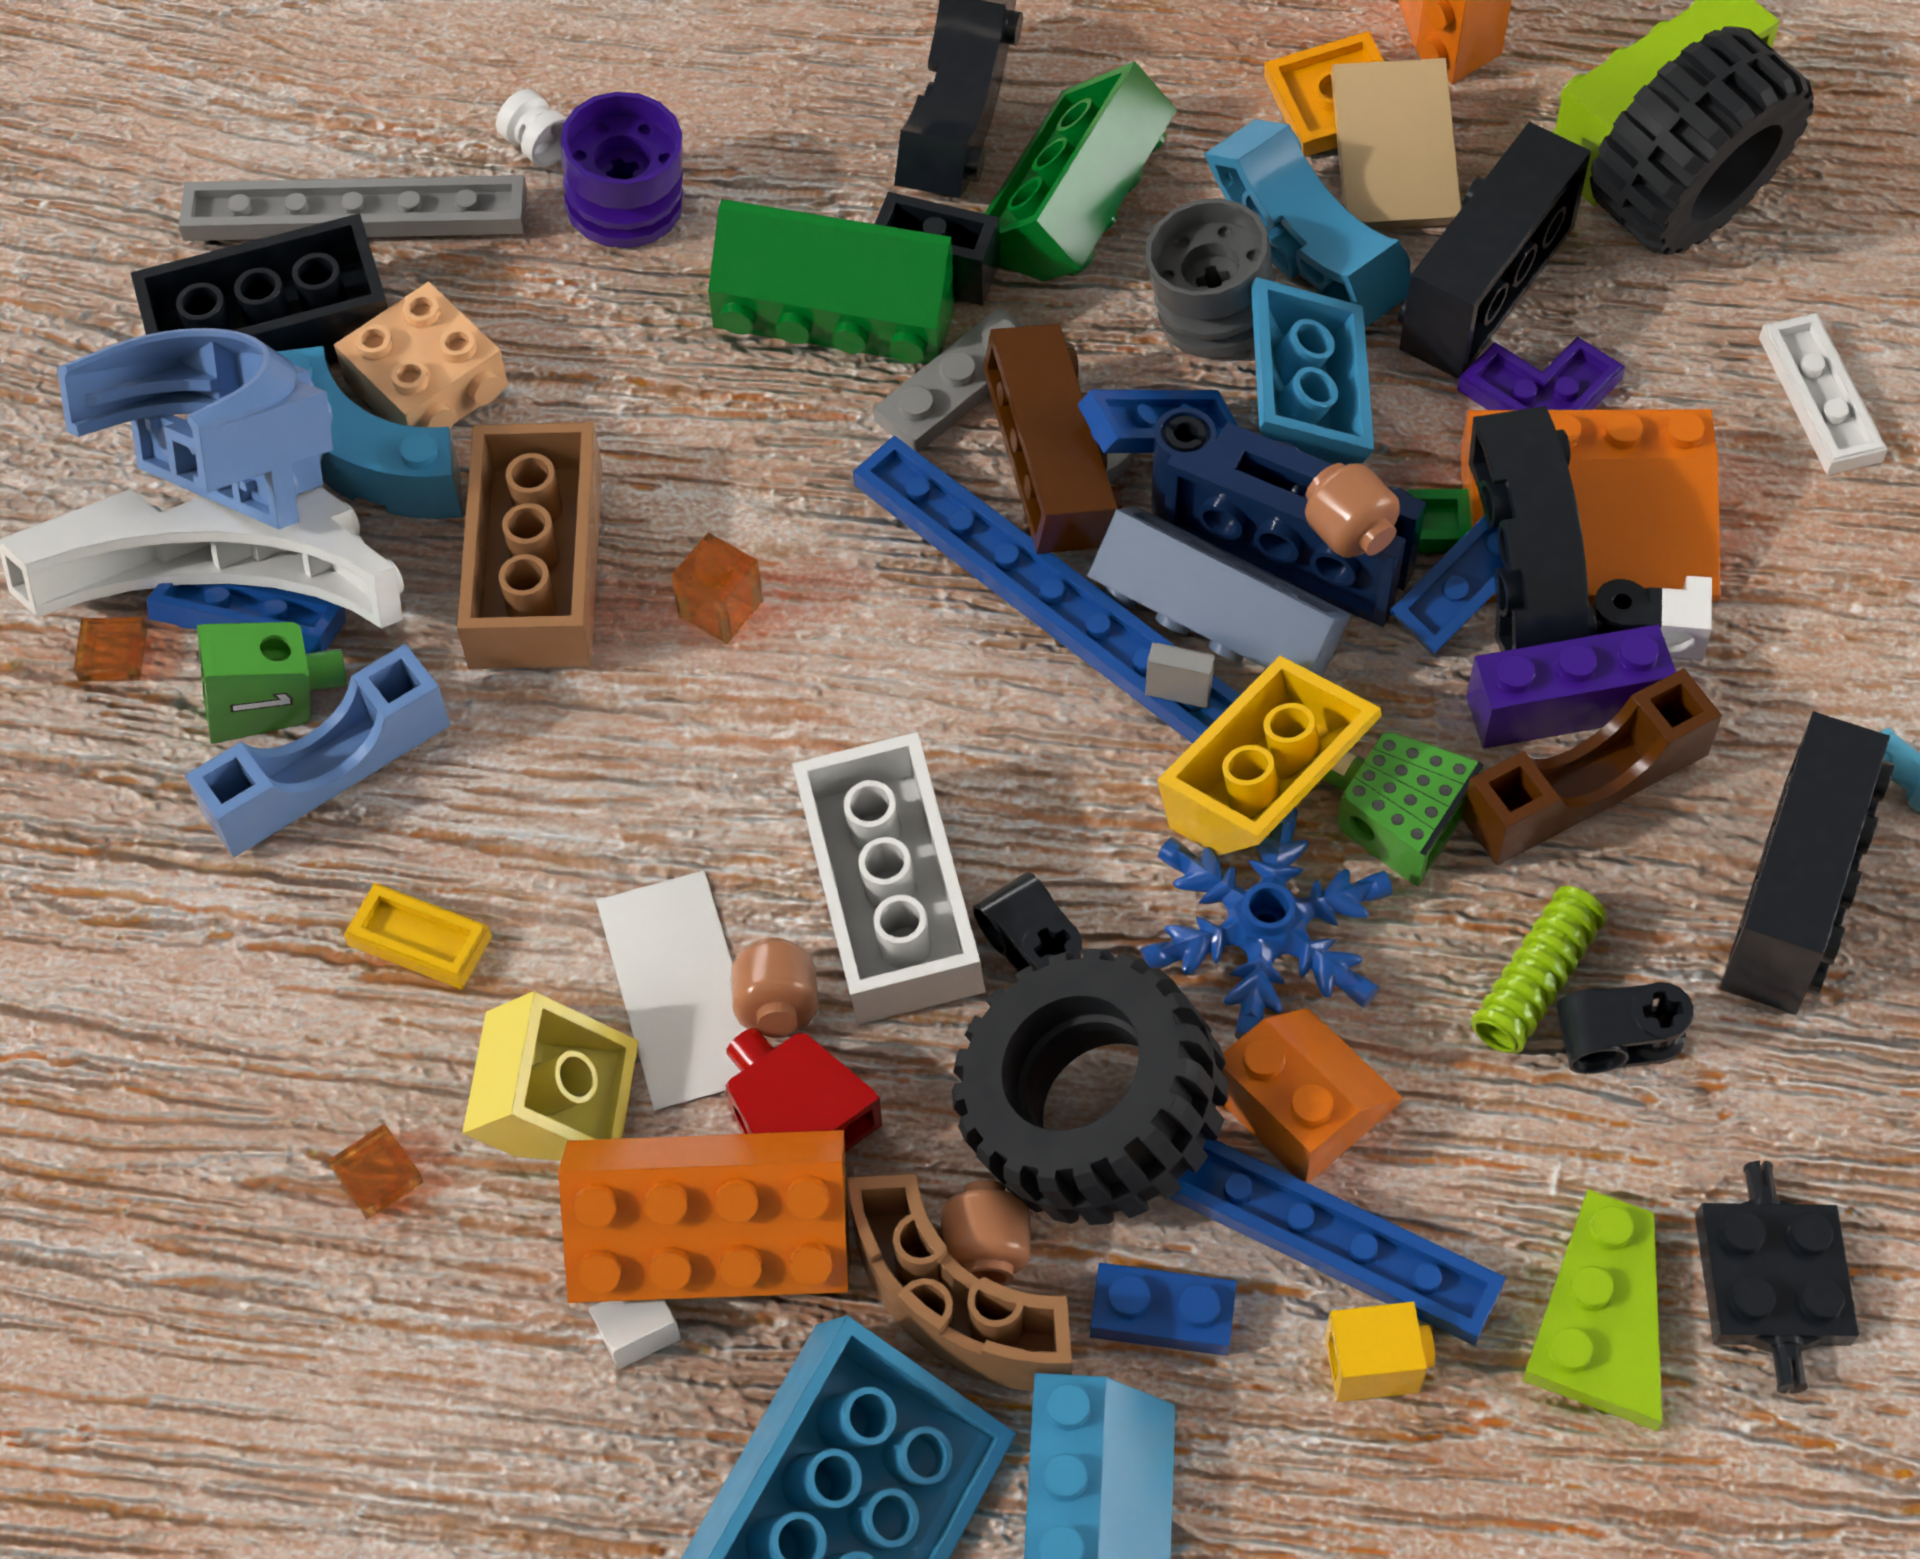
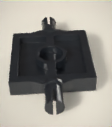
M1760 1160L1753 1161L1743 1166L1749 1201L1741 1204L1702 1203L1695 1213L1713 1344L1750 1345L1765 1352H1771L1773 1354L1777 1391L1786 1394L1790 1389V1394L1799 1393L1808 1388L1801 1351L1814 1346H1851L1859 1337L1837 1205L1792 1204L1777 1199L1773 1164L1769 1161H1764L1760 1166Z

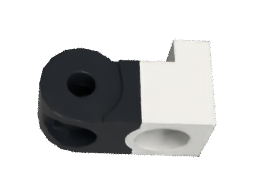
M1686 576L1683 590L1655 587L1643 588L1634 581L1626 579H1615L1604 583L1597 590L1593 605L1597 621V635L1659 624L1671 657L1703 660L1712 629V577Z

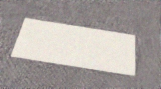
M705 870L597 899V907L634 1039L639 1040L637 1051L654 1111L726 1091L725 1085L728 1081L741 1072L726 1054L727 1047L736 1036L747 1029L739 1024L733 1012L730 980L732 960Z

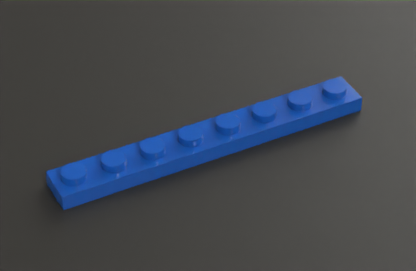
M895 435L853 471L855 487L1192 744L1240 696L1239 693L1215 675H1213L1212 691L1207 708L1145 695L1147 660L1152 643L1175 645L1052 553L1037 554L1031 537Z

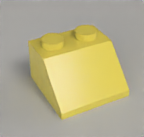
M535 991L486 1011L462 1134L515 1157L556 1161L562 1160L566 1143L569 1140L622 1139L639 1040Z

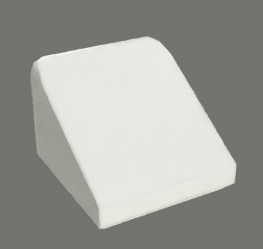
M664 1299L600 1302L588 1308L618 1370L681 1340L677 1322Z

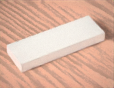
M1814 313L1763 325L1759 340L1826 475L1882 463L1888 449L1819 314Z

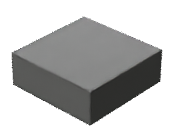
M1152 643L1147 660L1145 695L1207 708L1212 691L1215 656L1161 643Z

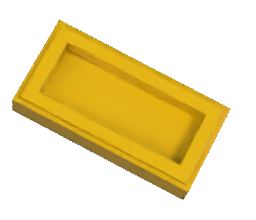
M374 882L345 931L344 938L350 947L463 990L490 942L492 934L488 925Z

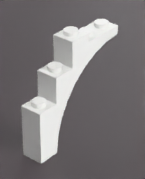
M323 487L298 494L296 500L299 522L281 529H276L203 496L162 511L158 506L150 505L132 489H129L0 539V555L9 593L36 617L89 600L129 591L156 588L160 583H173V586L236 584L270 587L314 596L352 610L381 629L403 620L400 594L404 590V584L397 566L390 559L383 558L364 543L358 536L360 525L352 507L346 502H341Z

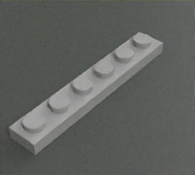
M524 175L185 182L178 227L183 241L255 240L360 213L367 237L524 234L527 186Z

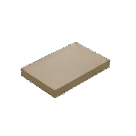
M1446 58L1333 64L1331 81L1343 207L1373 230L1449 225L1460 212L1461 201Z

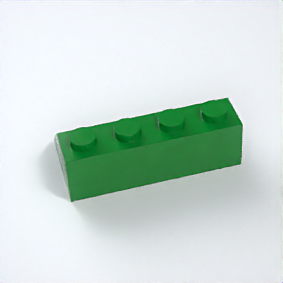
M1135 61L1062 90L984 213L999 217L1000 266L1045 282L1066 274L1069 276L1077 275L1094 259L1095 252L1093 249L1101 235L1118 219V207L1126 194L1141 181L1143 177L1141 169L1150 154L1156 151L1167 137L1165 130L1177 111L1174 105Z
M721 199L718 208L708 288L713 328L724 329L740 335L753 334L782 339L792 344L806 343L835 348L850 354L864 353L894 358L909 364H928L943 352L954 314L952 237Z

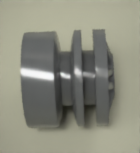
M1221 198L1195 200L1173 209L1155 224L1146 241L1145 263L1150 284L1155 293L1154 301L1158 310L1159 322L1168 341L1184 353L1206 359L1231 357L1253 348L1254 329L1251 283L1256 277L1276 282L1275 271L1272 267V253L1268 232L1259 215L1242 203Z

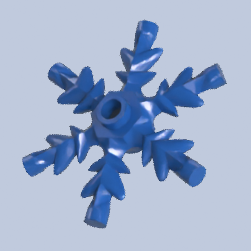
M1293 808L1270 832L1269 838L1266 837L1259 845L1255 846L1263 862L1249 860V862L1262 879L1259 884L1253 885L1250 889L1236 886L1234 866H1231L1223 875L1217 856L1210 847L1204 849L1202 857L1199 859L1184 844L1171 837L1164 843L1158 853L1160 860L1185 875L1173 882L1174 887L1186 891L1206 892L1200 899L1199 904L1223 902L1227 908L1228 915L1226 920L1220 925H1216L1204 918L1196 917L1200 930L1181 925H1167L1164 930L1174 940L1141 947V957L1150 968L1160 969L1183 960L1182 972L1188 975L1196 970L1209 952L1215 964L1220 961L1225 946L1235 945L1241 947L1243 952L1247 954L1248 962L1234 969L1230 975L1243 979L1224 998L1225 1005L1241 1004L1235 1029V1038L1238 1040L1264 1019L1265 1008L1277 1014L1282 1012L1281 1001L1271 982L1285 984L1282 976L1272 966L1274 960L1279 959L1283 954H1291L1298 957L1301 979L1312 969L1317 986L1326 998L1331 997L1334 985H1336L1354 1002L1365 1008L1379 990V986L1371 980L1350 969L1360 964L1362 957L1353 953L1327 951L1335 943L1336 939L1327 938L1312 941L1306 932V927L1315 917L1328 924L1338 926L1334 913L1354 918H1367L1369 912L1360 903L1391 896L1393 889L1390 878L1385 871H1381L1357 882L1350 883V871L1343 869L1332 879L1324 891L1317 879L1313 883L1308 897L1299 898L1293 896L1290 889L1286 888V881L1299 875L1303 868L1290 865L1309 846L1307 840L1292 841L1298 816L1296 808Z

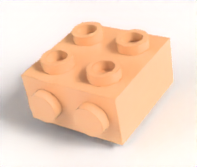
M429 281L334 344L344 381L382 419L401 425L432 428L449 426L450 429L453 424L479 406L492 402L501 391L509 387L501 350Z

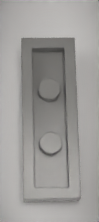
M998 307L874 407L875 422L889 434L895 435L919 453L990 395L983 372V365L991 329L1022 327L1023 325Z

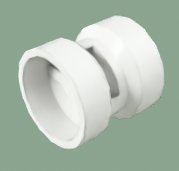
M524 89L510 96L502 105L497 115V132L512 145L521 146L522 153L539 167L553 165L562 158L561 135L563 123L567 118L559 111L550 110L549 104L534 90Z

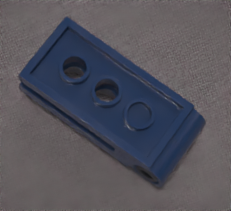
M1181 407L1172 409L1162 415L1155 426L1151 509L1155 516L1350 614L1381 627L1385 626L1390 617L1389 611L1395 605L1397 588L1404 591L1414 573L1427 502L1413 497L1401 488L1388 487L1397 496L1400 505V513L1394 525L1397 530L1394 539L1385 549L1375 555L1369 556L1363 553L1356 557L1345 558L1335 553L1308 525L1305 517V507L1308 501L1306 499V491L1308 486L1321 471L1333 464L1299 451L1288 442L1272 440L1228 421L1217 437L1214 421L1206 413L1195 408Z

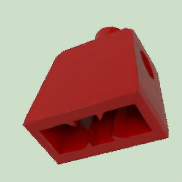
M750 1028L736 1036L728 1045L726 1054L741 1072L732 1077L725 1086L730 1110L742 1134L844 1130L846 1152L882 1127L880 1097L876 1092L806 1033H796L776 1048H773L757 1028Z

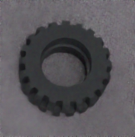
M1728 26L1723 27L1721 31L1713 30L1705 34L1700 42H1692L1681 50V54L1672 62L1668 61L1658 70L1657 76L1647 86L1644 85L1633 97L1635 100L1615 120L1613 130L1608 136L1604 137L1598 148L1600 154L1593 160L1590 169L1592 176L1589 179L1592 195L1604 210L1653 253L1673 255L1674 253H1682L1689 250L1692 244H1700L1709 238L1714 230L1717 228L1721 229L1732 219V216L1741 207L1744 208L1755 197L1754 194L1770 181L1776 174V169L1781 162L1786 160L1795 148L1794 143L1798 137L1803 135L1808 125L1806 119L1812 115L1814 108V96L1809 80L1751 29Z
M1109 949L1084 950L1083 958L1077 959L1071 951L1048 957L1050 965L1041 969H1037L1032 964L1016 973L1015 976L1018 981L1006 991L999 987L986 1000L990 1008L982 1018L974 1016L964 1034L970 1041L968 1049H959L956 1056L953 1072L962 1082L956 1083L953 1086V1109L961 1116L958 1127L965 1142L976 1153V1157L1011 1193L1022 1199L1028 1208L1036 1213L1045 1211L1053 1220L1068 1224L1077 1222L1080 1215L1089 1225L1110 1224L1114 1221V1212L1122 1211L1130 1219L1149 1210L1147 1201L1159 1194L1165 1200L1169 1199L1182 1188L1177 1180L1188 1169L1194 1173H1197L1208 1157L1207 1153L1202 1149L1206 1140L1215 1141L1220 1134L1224 1118L1218 1112L1216 1106H1224L1228 1101V1080L1221 1072L1226 1062L1220 1045L1211 1035L1212 1030L1173 979L1160 968H1150L1143 958L1127 952L1118 954L1117 958H1115ZM1130 1044L1139 1046L1138 1066L1134 1079L1124 1097L1112 1110L1098 1120L1079 1128L1069 1130L1044 1129L1043 1111L1048 1092L1055 1079L1069 1063L1085 1052L1104 1045Z

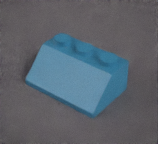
M1256 277L1251 283L1258 416L1261 433L1272 440L1288 442L1299 451L1331 464H1363L1374 451L1363 306Z
M1034 1373L1024 1559H1171L1175 1436L1174 1404L1108 1377Z

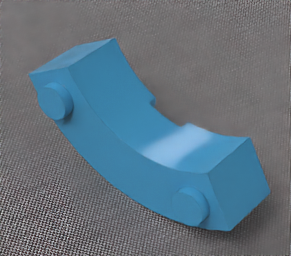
M1254 119L1204 153L1226 200L1242 203L1259 215L1268 232L1272 264L1290 280L1300 274L1321 292V295L1363 306L1365 327L1407 298L1411 277L1409 269L1411 263L1400 241L1380 234L1366 226L1334 198L1309 165L1302 152L1301 143L1289 124Z
M323 346L277 351L294 365L309 370L314 387L327 392V400L333 414V421L330 426L333 450L323 453L320 462L322 480L325 484L352 501L359 497L369 502L386 506L387 513L393 515L427 519L463 517L460 468L449 426L432 428L401 425L384 420L363 410L352 402L335 383Z

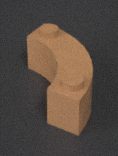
M917 1173L847 1178L854 1236L860 1259L869 1281L889 1313L917 1343L940 1360L968 1375L1015 1390L1033 1392L1034 1373L1072 1375L1067 1296H1047L1014 1290L995 1283L986 1277L978 1279L964 1269L947 1252L946 1244L939 1237L929 1220L920 1195Z

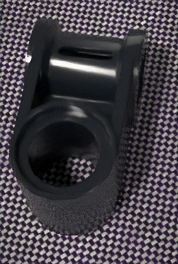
M1025 872L973 906L974 917L984 936L1000 954L1007 958L1017 972L1032 964L1037 969H1041L1050 965L1048 957L1071 951L1077 959L1081 958L1082 937L1077 927L1070 922L1055 904L1042 882L1031 872Z
M1665 982L1615 989L1589 988L1579 990L1564 996L1556 1004L1569 1068L1571 1071L1579 1074H1597L1616 1068L1663 1064L1672 1061L1681 1053L1686 1041V1032L1694 1017V1006L1689 995L1680 987ZM1658 998L1657 1006H1652L1653 1000ZM1661 1042H1665L1663 1048H1659Z

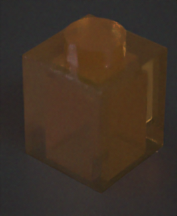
M709 532L671 575L678 616L726 644L732 640L763 603L758 560Z

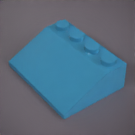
M848 1315L816 1324L681 1559H949L1016 1433Z

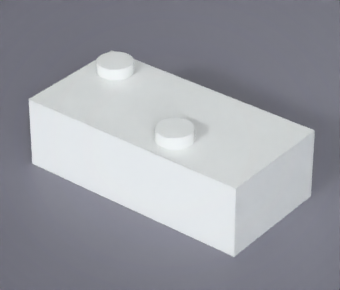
M918 732L792 763L858 1025L985 993L979 954Z

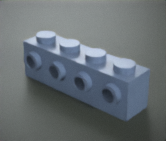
M1138 506L1116 509L1087 577L1103 584L1104 588L1102 591L1116 602L1130 607H1135L1138 602L1157 612L1155 620L1162 626L1181 634H1189L1190 630L1210 639L1208 647L1218 655L1236 662H1242L1245 657L1264 667V671L1281 655L1323 677L1351 617L1350 613Z

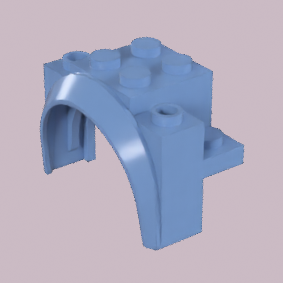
M215 328L164 331L116 343L57 368L67 432L80 437L131 421L138 469L276 529L299 522L296 500L298 494L323 486L320 462L323 453L333 450L330 427L333 421V414L327 400V392L314 387L309 370L294 365L286 357L253 336L237 331ZM175 414H189L185 420L174 416Z

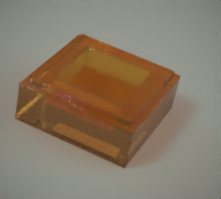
M143 617L81 618L73 669L78 681H140L148 630Z
M385 1123L327 1160L331 1171L366 1220L424 1183L419 1170Z

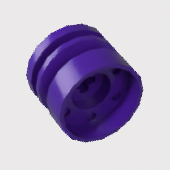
M612 92L593 96L575 107L563 123L561 135V157L564 170L563 188L565 191L564 206L571 224L585 238L606 247L634 248L651 244L668 234L681 217L683 204V173L681 170L683 136L676 116L661 102L639 93Z

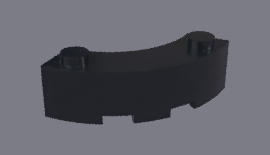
M939 0L934 36L928 59L929 71L936 72L934 82L928 83L924 96L918 95L913 110L900 131L894 186L960 198L970 181L979 182L985 160V149L983 146L998 100L1009 45L1017 46L1022 31L1023 13L1015 11L1016 0Z
M1546 406L1473 417L1468 465L1480 495L1487 528L1490 530L1498 528V546L1504 565L1494 570L1496 589L1495 639L1501 652L1597 635L1596 616L1588 602L1586 560L1580 518L1568 469L1571 459L1570 443L1563 429H1555Z

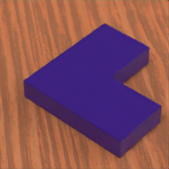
M1578 336L1543 372L1494 342L1459 377L1457 391L1487 410H1522L1546 406L1547 410H1593L1622 380L1625 366Z

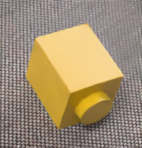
M1414 1301L1330 1311L1325 1332V1342L1336 1402L1420 1393L1427 1368L1435 1367V1347L1430 1326H1419Z

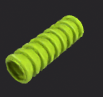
M1561 886L1555 890L1552 901L1546 904L1542 916L1534 922L1532 932L1526 934L1522 947L1516 949L1512 962L1504 967L1502 977L1494 982L1491 989L1492 993L1485 996L1481 1009L1475 1011L1471 1018L1473 1030L1488 1046L1505 1053L1517 1054L1523 1051L1527 1038L1536 1031L1537 1022L1544 1019L1548 1010L1547 1007L1555 1002L1558 995L1557 991L1564 988L1568 980L1567 976L1573 974L1578 960L1582 959L1587 952V945L1594 942L1598 933L1597 930L1603 928L1607 921L1606 910L1597 898L1589 892L1573 886Z

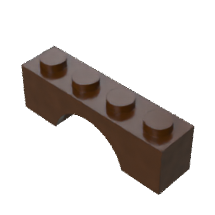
M1683 668L1631 695L1611 721L1576 747L1546 759H1533L1525 751H1522L1470 778L1461 818L1498 866L1708 756L1722 714L1686 669Z

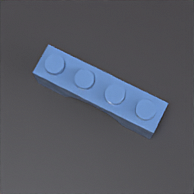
M405 643L351 675L348 690L340 705L327 720L307 735L286 745L265 749L254 748L239 742L187 773L185 777L202 815L234 858L451 725L439 685Z

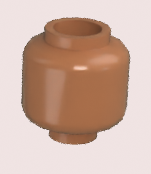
M1335 463L1321 471L1308 486L1306 491V499L1308 501L1305 507L1306 521L1338 555L1349 558L1366 553L1372 556L1385 549L1394 539L1397 532L1394 525L1400 513L1399 500L1370 468L1361 463L1347 465Z
M765 938L758 940L740 952L733 961L730 976L732 1008L739 1024L746 1029L757 1028L763 1036L781 1038L805 1027L816 1015L818 1007L816 967L810 954L799 945L781 938Z
M979 1180L968 1183L964 1187V1192L954 1195L944 1203L940 1214L941 1239L946 1244L947 1252L951 1257L978 1279L986 1277L1003 1286L1011 1283L1014 1275L1027 1266L1031 1256L1030 1212L1027 1204L1015 1194L1005 1191V1186L1002 1183L992 1180Z

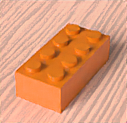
M844 1130L567 1141L558 1170L567 1303L848 1293L850 1241Z

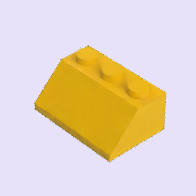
M1279 655L1157 779L1169 828L1203 848H1212L1217 856L1259 845L1382 716L1381 708Z

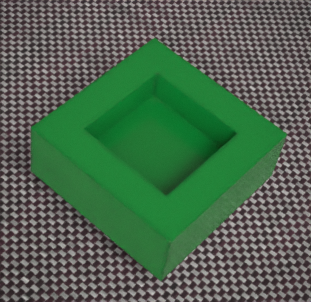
M1408 489L1407 492L1413 497L1427 502L1417 553H1447L1472 528L1468 489Z

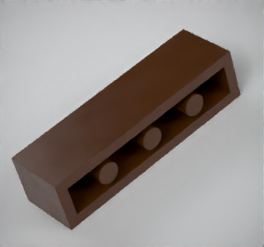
M1060 324L991 329L983 372L1036 553L1100 548L1116 509L1122 508V498L1118 486L1110 485L1106 472L1107 454L1103 453L1099 444L1092 437L1090 427L1078 407V403L1088 392H1081L1078 383L1079 364L1076 350L1074 347H1067Z

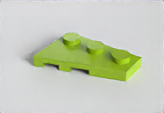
M1587 1189L1522 1381L1658 1432L1663 1420L1654 1212Z

